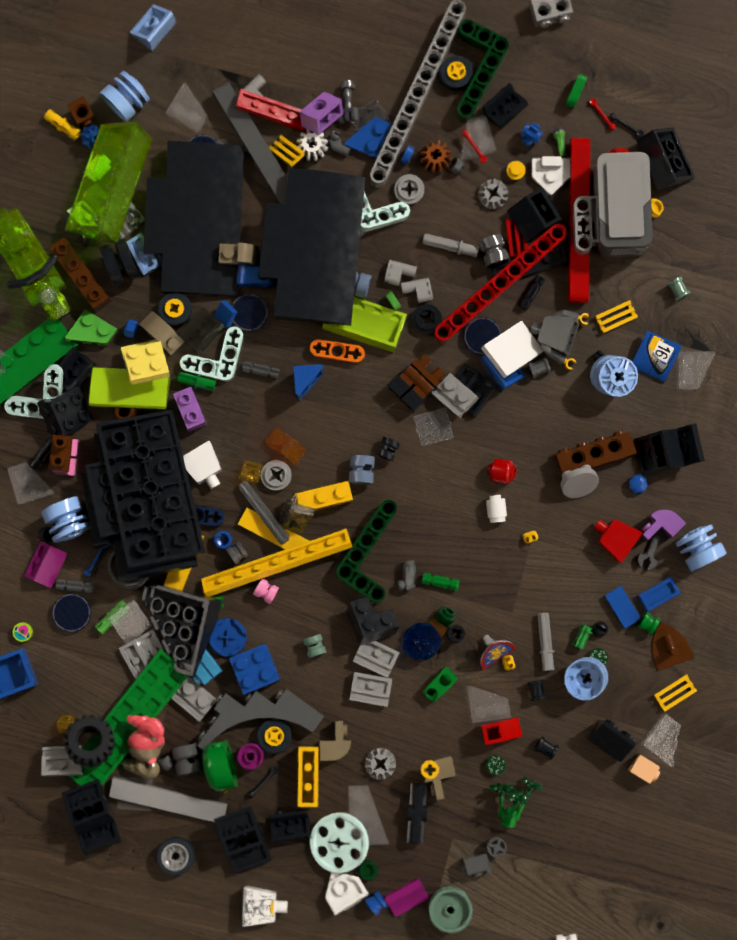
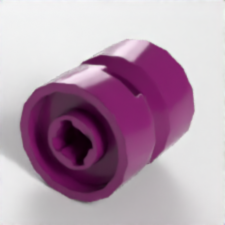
M247 743L238 752V761L246 769H255L264 760V751L256 743Z

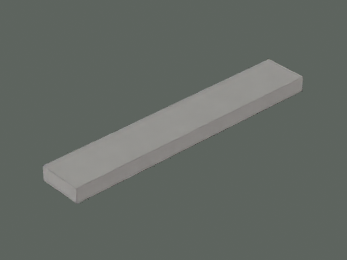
M113 777L109 797L212 822H214V818L225 815L228 805L118 777Z

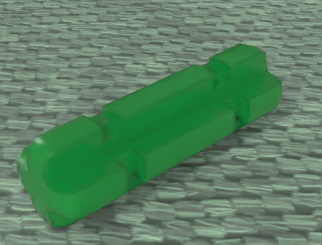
M423 573L421 580L423 584L429 585L431 583L432 586L445 589L449 587L450 590L457 591L459 588V580L452 578V580H449L448 577L431 576L430 573Z

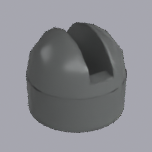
M455 157L449 163L448 170L454 174H460L463 171L464 163Z
M168 753L157 764L163 770H170L174 766V759Z

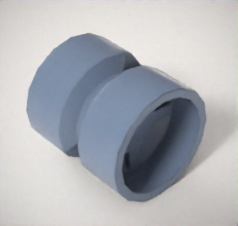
M356 272L355 296L363 299L366 298L372 275L363 272L358 274Z
M350 455V467L352 470L349 472V483L373 484L374 473L371 470L374 468L375 457Z

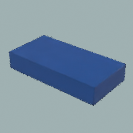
M669 577L637 596L645 610L649 612L681 592L673 578Z
M622 586L604 595L624 629L641 619Z

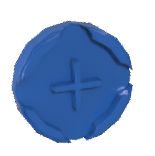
M231 618L220 619L216 622L209 644L218 655L225 657L234 656L245 647L247 633L244 626L237 620Z

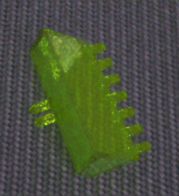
M138 122L101 124L65 227L66 231L97 241L118 242L153 139Z

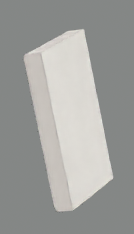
M522 321L481 348L503 378H506L544 352L541 345Z

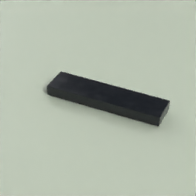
M563 244L558 245L523 277L567 264L568 259ZM524 256L525 262H533L532 256ZM513 260L492 266L490 269L493 277ZM512 267L509 269L512 275L516 276L519 274L517 268ZM497 280L495 284L498 286L504 284V281Z

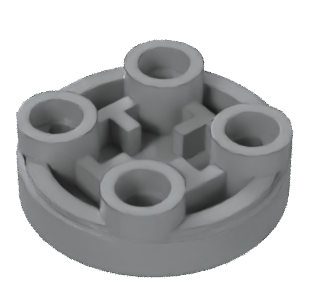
M583 465L581 468L573 471H565L562 474L560 487L566 497L580 498L595 490L598 486L599 478L590 465Z

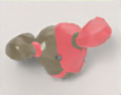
M128 716V723L138 729L127 740L128 751L133 758H124L120 764L123 765L124 769L129 770L133 774L141 775V777L151 780L157 777L160 771L156 760L165 743L163 737L164 728L158 719L149 718L148 716Z

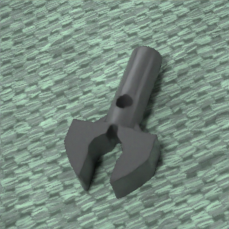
M653 535L647 552L638 555L637 562L639 568L642 567L644 559L648 557L650 563L646 571L657 565L658 561L655 560L654 553L660 540L658 535Z

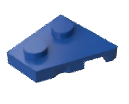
M375 117L348 139L344 145L377 159L393 124Z

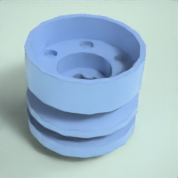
M121 71L119 76L123 81L118 77L114 78L117 88L108 84L99 93L109 107L121 119L128 122L136 114L132 105L143 108L140 100L148 103L150 98L143 86L134 77L125 71Z
M606 355L594 362L590 372V379L594 388L602 394L621 397L629 394L635 388L638 372L634 363L626 357ZM615 373H618V380H616Z
M78 496L57 502L41 511L45 524L55 523V526L49 530L50 534L58 533L52 537L54 543L74 539L90 529L89 522L82 523L87 519V516H77V513L83 509Z
M712 524L700 526L688 532L675 543L677 547L686 544L687 548L681 550V554L691 553V556L685 560L690 572L727 554L721 542L711 543V540L717 536V533L710 536L706 533L713 529Z
M583 657L576 660L567 668L565 673V686L568 692L580 700H591L597 697L606 688L608 683V671L605 665L593 657ZM590 673V678L592 679V681L589 680L588 682H585V677L583 676V674L586 675Z

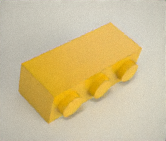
M348 481L292 494L297 515L353 502Z
M299 746L298 807H318L319 746Z

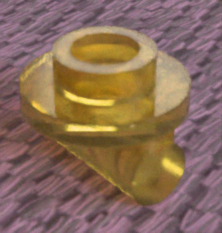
M63 715L58 719L56 725L60 734L68 731L70 723L74 724L75 717L73 715Z

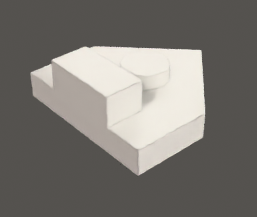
M561 156L532 158V179L543 187L545 192L551 197L570 178V159H561Z
M331 872L325 899L335 916L353 907L369 895L359 877Z

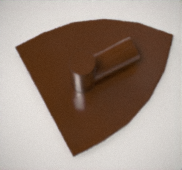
M660 622L652 642V653L657 670L659 671L694 658L692 650L682 634L673 627Z

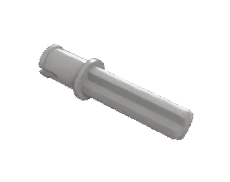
M427 233L423 237L424 245L456 252L458 255L464 254L477 258L479 246L463 243V240L459 242Z
M539 613L538 626L541 647L539 654H541L542 671L555 670L553 652L555 651L552 650L549 613Z

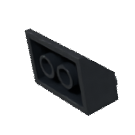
M674 127L654 129L636 140L639 151L646 153L649 157L650 173L658 191L669 190L696 178Z

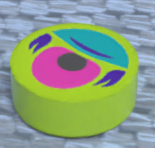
M21 622L13 628V636L17 641L26 642L33 635V629L28 623Z

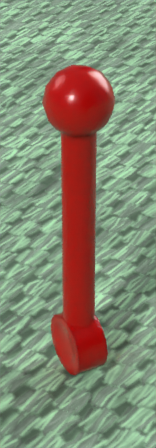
M595 98L590 99L589 105L594 106L608 124L609 130H615V124L611 123L596 104L597 100Z
M463 130L461 133L462 136L467 138L469 143L477 152V154L480 157V162L486 163L487 156L481 153V151L475 145L473 140L470 138L469 132L467 130Z

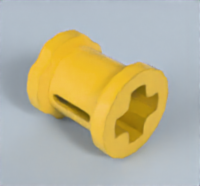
M427 760L421 765V773L427 779H433L438 775L439 767L434 761ZM428 764L435 768V771H432V775H428V772L424 771V768H428Z

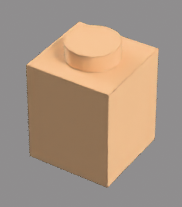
M637 754L628 771L651 784L652 781L655 782L659 777L660 771L658 770L660 766Z

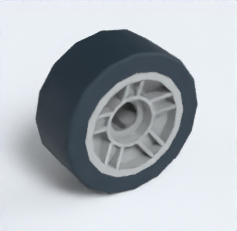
M182 837L167 839L160 845L157 851V862L161 870L174 876L184 874L189 870L195 858L193 846ZM173 853L179 854L178 860L172 859Z

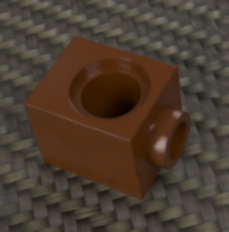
M84 96L67 105L80 130L84 127L89 128L90 125L97 121ZM86 111L87 115L85 117H78L80 112Z

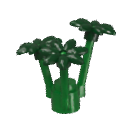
M523 777L520 781L526 783L527 791L525 795L524 790L517 792L509 783L503 785L497 783V785L492 784L489 786V791H497L499 795L500 810L498 816L501 817V824L508 828L516 826L524 806L528 805L527 800L530 799V793L534 789L544 791L541 784ZM504 795L509 796L508 802H513L512 808L507 807L504 810Z

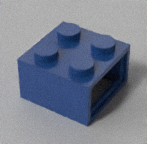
M267 644L229 658L243 695L281 680Z
M21 648L0 656V699L39 685L26 649Z

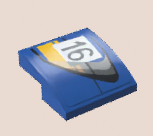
M647 330L632 362L638 371L665 383L682 346Z

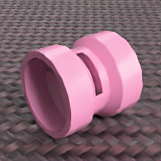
M262 578L253 595L262 597L265 602L271 604L279 587L268 584V581Z

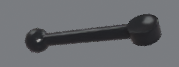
M615 113L609 115L610 120H615L633 131L638 138L644 135L642 130H637L616 117Z
M272 767L271 772L252 791L248 792L247 796L249 798H254L255 793L273 774L278 773L277 767Z

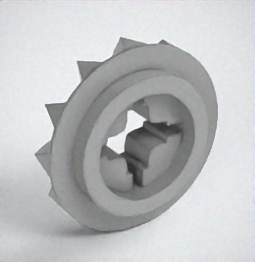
M412 174L401 176L396 181L394 187L396 198L408 205L417 203L424 194L422 180ZM408 182H410L411 188L415 189V191L411 192L410 197H408L407 191H404V189H407Z
M495 179L486 180L478 191L480 202L489 209L502 207L509 195L507 186L502 181ZM497 188V195L499 197L494 196L489 200L490 192L488 190L493 191Z
M270 461L265 464L261 471V480L270 490H282L291 481V470L283 461ZM271 469L275 472H281L280 478L282 482L277 479L269 481L273 477Z
M377 748L367 755L365 768L371 777L386 779L393 774L396 768V760L389 750ZM375 757L379 760L387 758L384 763L386 771L381 767L374 770L377 765Z

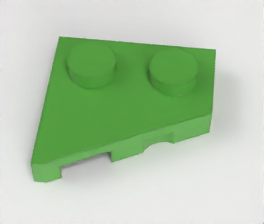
M84 310L65 336V341H80L83 344L94 343L100 346H107L116 334L117 328L89 311Z

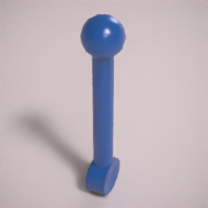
M109 545L101 547L90 567L84 571L86 577L91 576L93 567L104 549H107Z

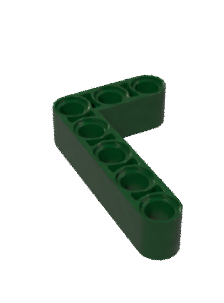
M470 19L461 21L458 36L462 41L486 52V55L458 105L456 115L458 120L463 123H467L473 118L509 48V41L505 37ZM467 27L471 29V32L465 33L462 29ZM485 36L488 38V41L482 42L479 40V37ZM500 44L503 45L505 49L498 50L495 46ZM492 60L496 65L491 67L487 62ZM483 76L487 78L488 81L482 83L478 80V78ZM477 93L479 97L472 99L469 94ZM468 109L470 114L463 115L460 111Z
M385 500L380 504L337 568V576L342 582L363 596L368 597L374 603H380L385 599V589L358 571V569L395 516L397 505L393 500ZM391 504L394 507V511L391 514L385 513L383 511L384 505ZM374 520H381L383 522V527L380 530L373 528L372 523ZM368 535L372 538V543L369 546L362 544L361 539L363 536ZM355 551L360 552L362 555L361 560L358 562H354L350 558L351 554ZM343 567H347L351 571L350 576L347 578L340 576V570ZM359 578H363L367 582L366 587L363 589L358 588L355 584ZM374 589L382 591L383 596L381 599L376 600L372 597L371 593Z

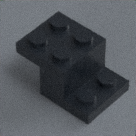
M690 424L677 429L661 430L634 439L642 476L679 469L705 461L697 424Z
M99 779L62 793L71 828L78 835L81 849L85 856L122 842L113 809L105 798Z
M252 805L214 818L226 857L229 856L234 874L272 861Z

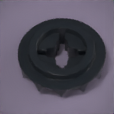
M431 304L420 305L412 315L414 328L423 334L429 335L434 333L436 327L442 322L440 310ZM430 312V319L432 320V322H428L425 326H423L424 320L422 319V317H426Z

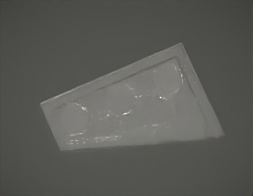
M349 786V814L363 824L368 835L369 845L389 844L369 786ZM358 829L351 831L354 839L358 840L361 837Z

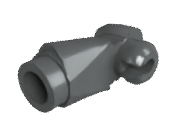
M414 560L403 561V580L397 582L400 591L404 590L407 592L416 586L414 584V577L417 567H415Z

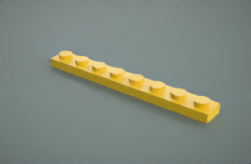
M347 529L202 578L204 594L210 597L352 548Z

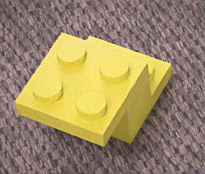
M152 340L121 347L129 382L132 385L170 376L161 341Z

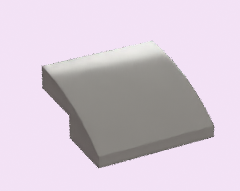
M152 629L118 648L135 680L160 649L167 653L156 629Z

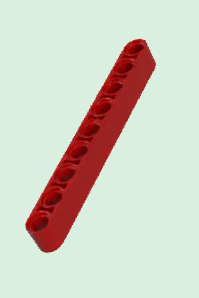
M590 138L570 139L568 303H588L589 252L581 255L574 249L573 205L578 197L590 196ZM584 203L577 205L579 210L584 211L587 209ZM581 222L579 226L582 227L581 234H584L586 226L584 222ZM582 240L578 242L581 248L588 247V243L586 241Z
M555 224L441 322L435 329L434 338L439 343L448 342L561 244L567 233L565 227ZM557 230L562 234V237L555 238L552 232ZM545 243L548 249L542 251L538 248V244ZM524 256H532L533 262H525ZM515 267L519 270V274L514 276L510 273L509 269ZM503 280L505 287L498 288L495 281ZM488 292L491 295V299L483 300L481 293ZM470 304L475 305L477 311L470 313L467 310V306ZM454 317H460L463 323L461 325H455L452 322V319ZM440 329H445L448 332L446 338L438 335Z

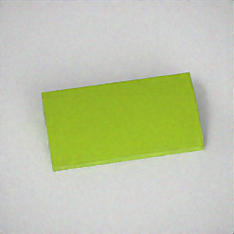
M354 297L351 326L323 324L322 329L394 353L407 314Z
M93 367L89 406L166 409L170 376L132 385L129 382L126 369Z

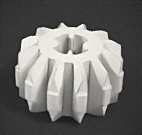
M308 129L307 135L300 133L302 139H297L296 143L299 144L297 147L305 153L306 160L310 161L311 157H313L314 161H317V155L323 158V152L328 150V147L325 146L328 140L323 139L324 133L317 135L314 132L311 133ZM311 142L315 143V146L313 145V148L309 147V144L311 145Z

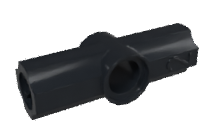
M410 783V798L407 805V842L419 844L423 843L424 825L427 820V784Z

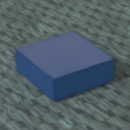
M226 300L220 302L214 316L227 328L232 325L237 311Z

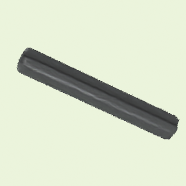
M243 481L240 483V491L279 543L283 545L288 542L290 537L249 482Z

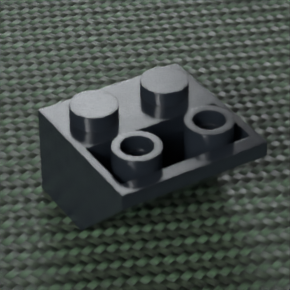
M543 187L525 196L507 210L526 243L545 233L549 228L559 224L562 220Z
M599 720L586 739L618 762H621L636 746L637 743L633 741L634 737L626 731L622 730L620 732L617 730L618 725L611 720Z

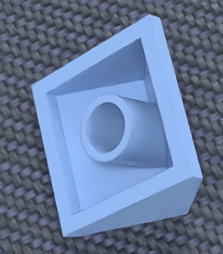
M153 4L130 33L153 51L175 25L174 14L167 9Z

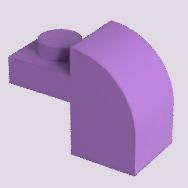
M659 510L648 516L653 523L649 521L641 529L643 531L641 537L647 541L661 529L669 538H672L686 522L673 511Z

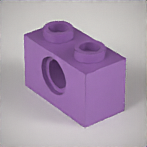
M324 91L300 111L302 127L319 135L343 115L342 100Z
M191 387L173 394L189 432L207 425Z

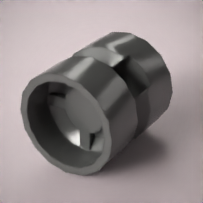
M502 234L492 235L478 242L481 252L486 254L484 261L487 268L510 260L508 252L503 249L505 243Z
M196 743L171 748L173 759L177 760L175 764L177 775L202 770L200 759L196 758L198 755Z

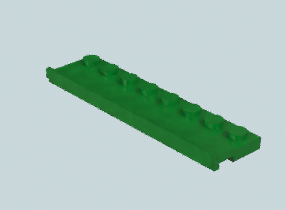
M55 314L0 355V406L8 398L17 394L42 375L48 366L56 364L63 359L72 347L77 348L79 346L76 341H65L68 331Z

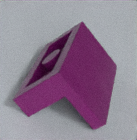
M40 541L24 576L51 588L65 561L67 553Z
M418 877L384 895V898L394 916H398L428 900L429 896Z

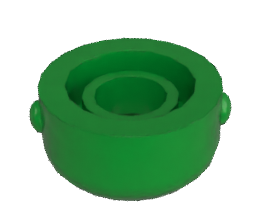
M222 740L208 744L203 750L202 762L209 786L215 791L237 788L236 766L228 741Z

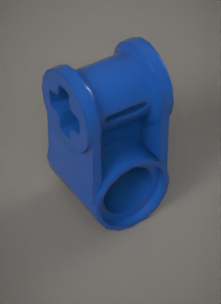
M238 266L237 286L269 287L274 280L265 279L263 281L259 279L260 267Z

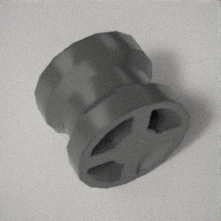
M239 541L233 547L226 548L236 565L242 558L246 559L249 557Z
M496 836L490 838L486 845L489 854L496 858L503 856L507 850L504 840Z

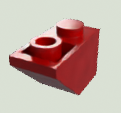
M518 717L480 725L485 745L522 736Z

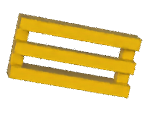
M281 135L279 137L280 141L273 142L275 145L273 147L270 145L269 149L274 155L290 167H293L305 153ZM283 144H285L290 149L295 151L298 155H295L293 152H291L289 149L283 146ZM280 148L282 151H284L286 154L292 157L293 160L291 161L290 159H288L286 156L280 153L278 149Z
M629 300L596 315L595 318L604 334L637 319L638 316L635 314V310ZM628 307L627 310L601 321V318ZM629 313L631 314L630 317L609 327H604L605 324Z
M686 674L654 694V697L665 712L697 692V689ZM683 681H686L687 684L665 698L661 699L659 697ZM688 687L691 689L682 696L672 701L671 703L667 704L666 706L664 705L666 701L673 698L674 696L684 691Z

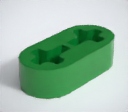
M579 73L565 106L571 109L575 108L587 81V76Z

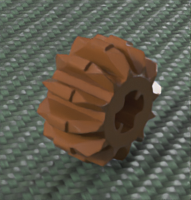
M437 140L436 145L429 141V146H423L424 151L420 152V156L423 158L420 162L425 164L424 168L426 170L432 167L431 172L434 173L435 168L439 172H442V166L448 168L449 164L447 162H451L452 157L448 156L451 154V150H445L447 147L446 143L440 146L439 140ZM434 154H438L437 159H433Z

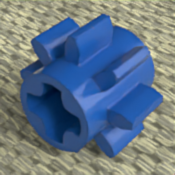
M534 122L531 126L526 124L520 134V137L524 138L522 143L528 147L532 143L537 145L543 135L540 131L541 126Z
M90 125L89 128L84 127L80 135L83 141L82 145H87L90 149H95V146L100 147L104 139L103 130L98 129L96 125Z

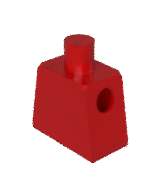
M599 519L593 527L594 530L601 534L597 541L598 544L619 564L623 562L642 535L641 531L616 519L612 520L609 525Z

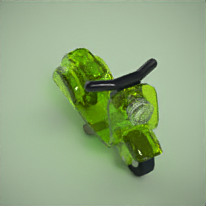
M1 208L0 253L17 278V280L8 281L6 284L7 288L22 287L25 291V297L33 307L41 303L51 320L62 319L70 312V306L61 293V290L65 289L66 285L54 267L58 256L53 254L50 258L48 257L18 208L11 210Z

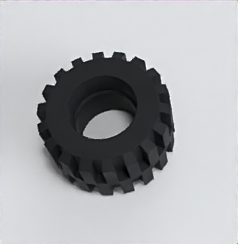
M83 715L80 720L76 718L74 724L70 723L68 731L65 732L64 743L66 752L76 765L80 764L83 768L85 766L94 768V765L99 767L103 761L106 763L109 760L108 757L113 754V748H115L112 727L109 726L107 721H103L100 716L95 718L94 715H90V717ZM88 732L98 734L102 740L100 746L92 751H85L78 746L79 738Z

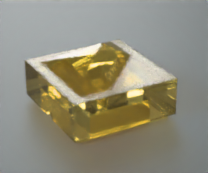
M244 460L240 480L259 483L263 464Z

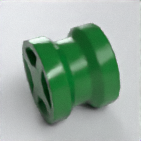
M646 611L638 625V629H644L652 636L659 625L660 618H654Z

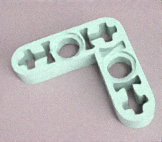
M364 192L363 204L365 207L362 210L361 230L366 232L402 222L407 219L410 208L406 203L398 202L372 210ZM399 208L401 211H405L403 215L396 213ZM386 213L389 219L382 221L378 215ZM363 219H366V221H370L369 225H367L366 223H362Z
M231 327L227 330L219 361L185 355L180 360L182 370L190 374H199L200 376L220 381H230L235 375L243 342L242 330L238 327ZM234 331H237V334L240 336L234 342L238 347L227 345V342L232 343V337L229 335L233 334ZM228 349H233L236 352L233 359L225 357V352ZM188 359H191L193 364L198 365L197 361H201L198 366L199 371H195L197 369L195 366H190L187 369L184 362H188ZM223 361L234 363L233 366L229 364L228 370L231 374H227L226 377H223V373H221V370H225L226 363L222 364ZM205 363H210L213 366L210 373L202 371V366Z
M56 364L48 366L45 370L43 399H54L62 394L63 370ZM55 370V373L58 375L55 377L54 382L51 383L53 375L49 373ZM48 388H55L58 391V395H49ZM11 396L5 402V410L11 415L44 419L39 412L37 404L42 399ZM12 402H15V405H17L16 409H13V406L10 405ZM33 403L37 405L38 411L31 412L28 409V404Z

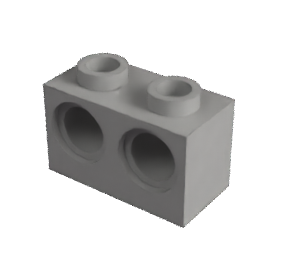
M531 0L530 10L535 27L541 26V28H544L554 22H567L573 14L570 0ZM563 6L565 11H559L556 7ZM544 10L547 12V15L541 16L538 11Z

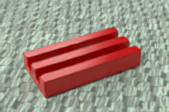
M509 219L505 221L509 258H516L521 254L519 230L514 222ZM514 224L517 253H513L510 226ZM522 237L523 248L525 250L526 248H528V243H526V241Z

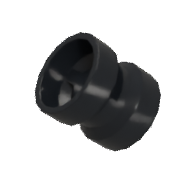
M383 436L381 440L382 445L378 448L376 455L393 462L395 458L394 453L399 449L400 443Z

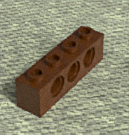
M65 237L49 247L52 253L58 256V261L96 313L112 302Z
M624 430L613 433V437L607 439L606 436H601L594 439L595 442L588 444L587 441L577 444V448L572 450L569 447L558 450L559 454L555 455L561 478L565 471H573L581 468L583 465H590L591 468H596L634 456L637 452L630 431L624 433ZM609 443H615L618 446L617 452L609 450ZM592 448H596L599 451L600 455L598 458L591 456L590 450ZM572 455H580L582 459L581 463H574L572 461Z

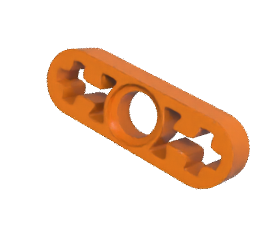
M320 339L314 340L310 345V352L316 358L357 364L362 362L365 357L364 349L359 345ZM318 344H321L322 348L327 349V345H330L329 355H326V351L320 350V353H316V350L313 349V347H317ZM336 346L343 349V353L339 357L332 354V349ZM346 348H349L348 352L354 353L355 350H359V354H362L357 359H354V356L348 354V358H344Z

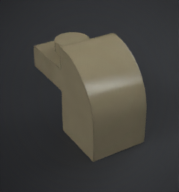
M247 243L220 244L219 264L258 266L259 248L256 245Z
M153 311L139 324L157 342L161 341L162 347L170 355L184 343L175 331Z
M335 721L336 740H320V761L338 760L349 751L351 740H344V736H347V725H343V721Z
M452 756L433 760L439 767L438 775L433 779L424 777L425 782L433 781V784L430 785L431 795L436 796L437 800L445 799L441 779L456 776ZM429 764L425 771L428 772V775H432V771H435V768Z

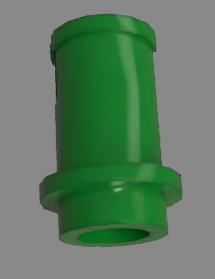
M582 624L581 627H578L579 632L572 645L584 650L590 634H593L591 632L593 628Z

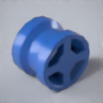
M378 890L374 892L371 898L365 899V902L376 916L380 913L381 909L389 906Z

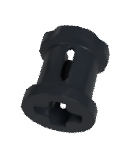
M453 625L448 629L447 637L450 641L457 643L464 639L465 631L462 626ZM455 628L456 631H461L459 639L451 637L452 629Z
M544 679L527 682L532 696L530 701L548 698L544 692Z
M541 736L534 751H539L548 756L549 760H552L560 745H554L545 740L544 736Z

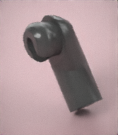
M332 131L328 137L331 149L347 157L351 148L342 145L338 131Z

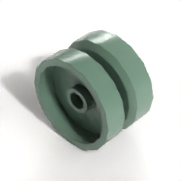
M441 887L433 893L429 901L430 918L434 925L443 932H459L468 925L472 918L473 909L471 901L467 894L458 887ZM450 906L454 907L452 913L447 911V908Z

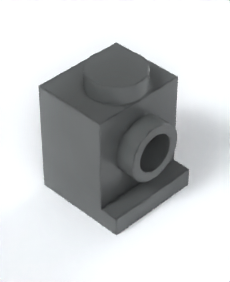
M486 852L463 858L464 863L461 864L463 875L477 877L483 875V871H486L488 874L492 873Z

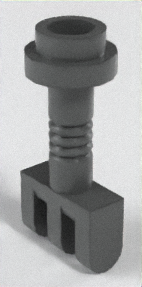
M344 80L340 85V90L344 91L343 115L338 118L340 124L345 123V121L358 120V108L352 107L351 91L355 90V85L351 80Z

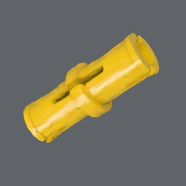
M49 109L45 114L44 119L57 127L59 132H64L74 141L78 139L81 130L69 123L67 118H62L52 109Z

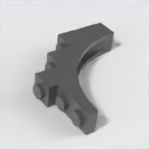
M288 689L285 691L281 690L275 697L276 704L258 691L254 694L250 692L244 701L247 703L245 706L228 693H225L224 696L220 694L214 702L217 705L214 710L219 712L220 715L217 716L215 714L209 722L211 727L207 732L203 731L197 739L200 742L197 746L204 750L208 744L226 729L240 722L256 718L284 719L314 732L324 718V715Z

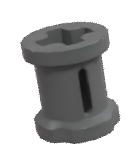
M546 357L534 363H527L532 379L546 372L548 374L551 373Z

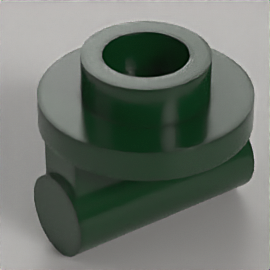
M442 606L433 618L449 629L455 621L456 615L450 607Z

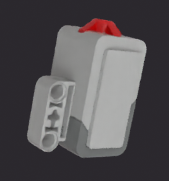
M613 148L598 157L593 170V196L578 197L573 205L574 249L578 254H587L592 246H595L596 253L601 257L641 256L647 253L653 235L650 160L646 153L629 152L625 148ZM584 203L587 209L584 211L579 210L577 205ZM581 222H584L586 226L584 234H581L582 227L579 226ZM592 222H594V236L592 231ZM582 240L586 241L588 243V247L581 248L578 242Z

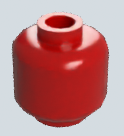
M499 458L494 459L487 469V475H490L493 483L506 485L515 480L517 467L514 466L511 460Z

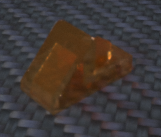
M277 427L265 441L268 446L294 465L298 463L307 451L295 439L289 437Z

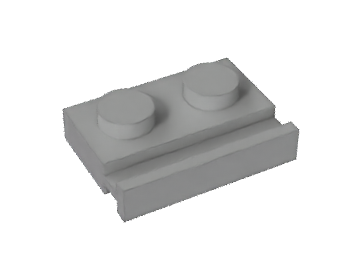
M451 373L432 392V395L458 418H461L479 399L477 395Z
M377 641L360 645L353 662L388 678L400 652Z
M354 672L349 700L388 707L392 679Z
M190 676L172 697L176 703L199 722L213 707L217 699L200 684L198 685Z
M65 746L42 747L41 776L82 775L81 765H76L69 758Z

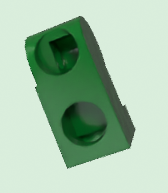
M445 666L422 693L434 703L458 680V677Z

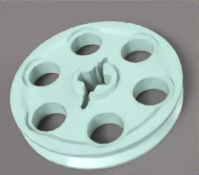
M333 813L319 820L312 830V838L310 839L311 852L317 863L324 869L334 873H345L359 866L365 859L369 847L368 835L363 824L354 816L347 813ZM337 818L344 820L345 825L343 828L336 826L335 821ZM321 826L326 827L328 830L326 837H322L319 834ZM353 829H358L361 833V837L358 840L354 839L351 835ZM339 838L341 842L346 843L341 845L340 848L338 844H335V842H333L338 840ZM320 846L326 847L328 851L325 857L318 853ZM353 848L359 850V859L351 857V850ZM336 857H340L343 860L341 868L336 867L334 864Z

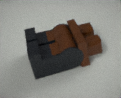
M423 355L418 360L415 359L388 384V388L399 399L402 398V402L413 412L432 394L445 375L439 367L431 374L426 370L432 363L431 359L426 355Z

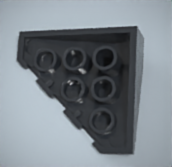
M146 582L142 602L145 607L149 606L153 614L150 618L155 629L161 630L164 637L162 643L167 653H172L176 661L173 665L176 672L194 677L218 620L222 600Z

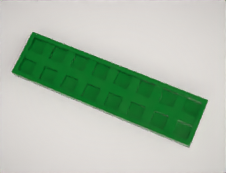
M163 649L157 652L104 719L112 727L115 748H113L112 756L108 757L109 760L106 763L103 761L99 767L97 765H94V768H89V766L82 767V775L69 776L80 786L99 779L103 786L129 753L127 740L138 729L128 723L127 717L137 715L156 719L189 677V675L176 672L173 666L176 663L175 659ZM93 733L82 749L85 751L97 749L102 742L101 737Z

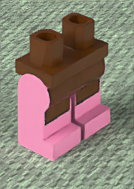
M52 436L49 470H52L56 475L75 476L77 459L71 457H77L78 439H73L72 436Z

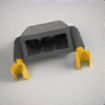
M561 310L552 313L551 316H545L542 325L533 323L531 327V334L539 335L538 342L541 344V348L546 355L560 364L564 363V367L567 370H573V368L568 366L569 361L576 363L575 359H566V356L569 357L578 326H586L588 324L582 321V317L589 318L587 313L579 315L576 312Z

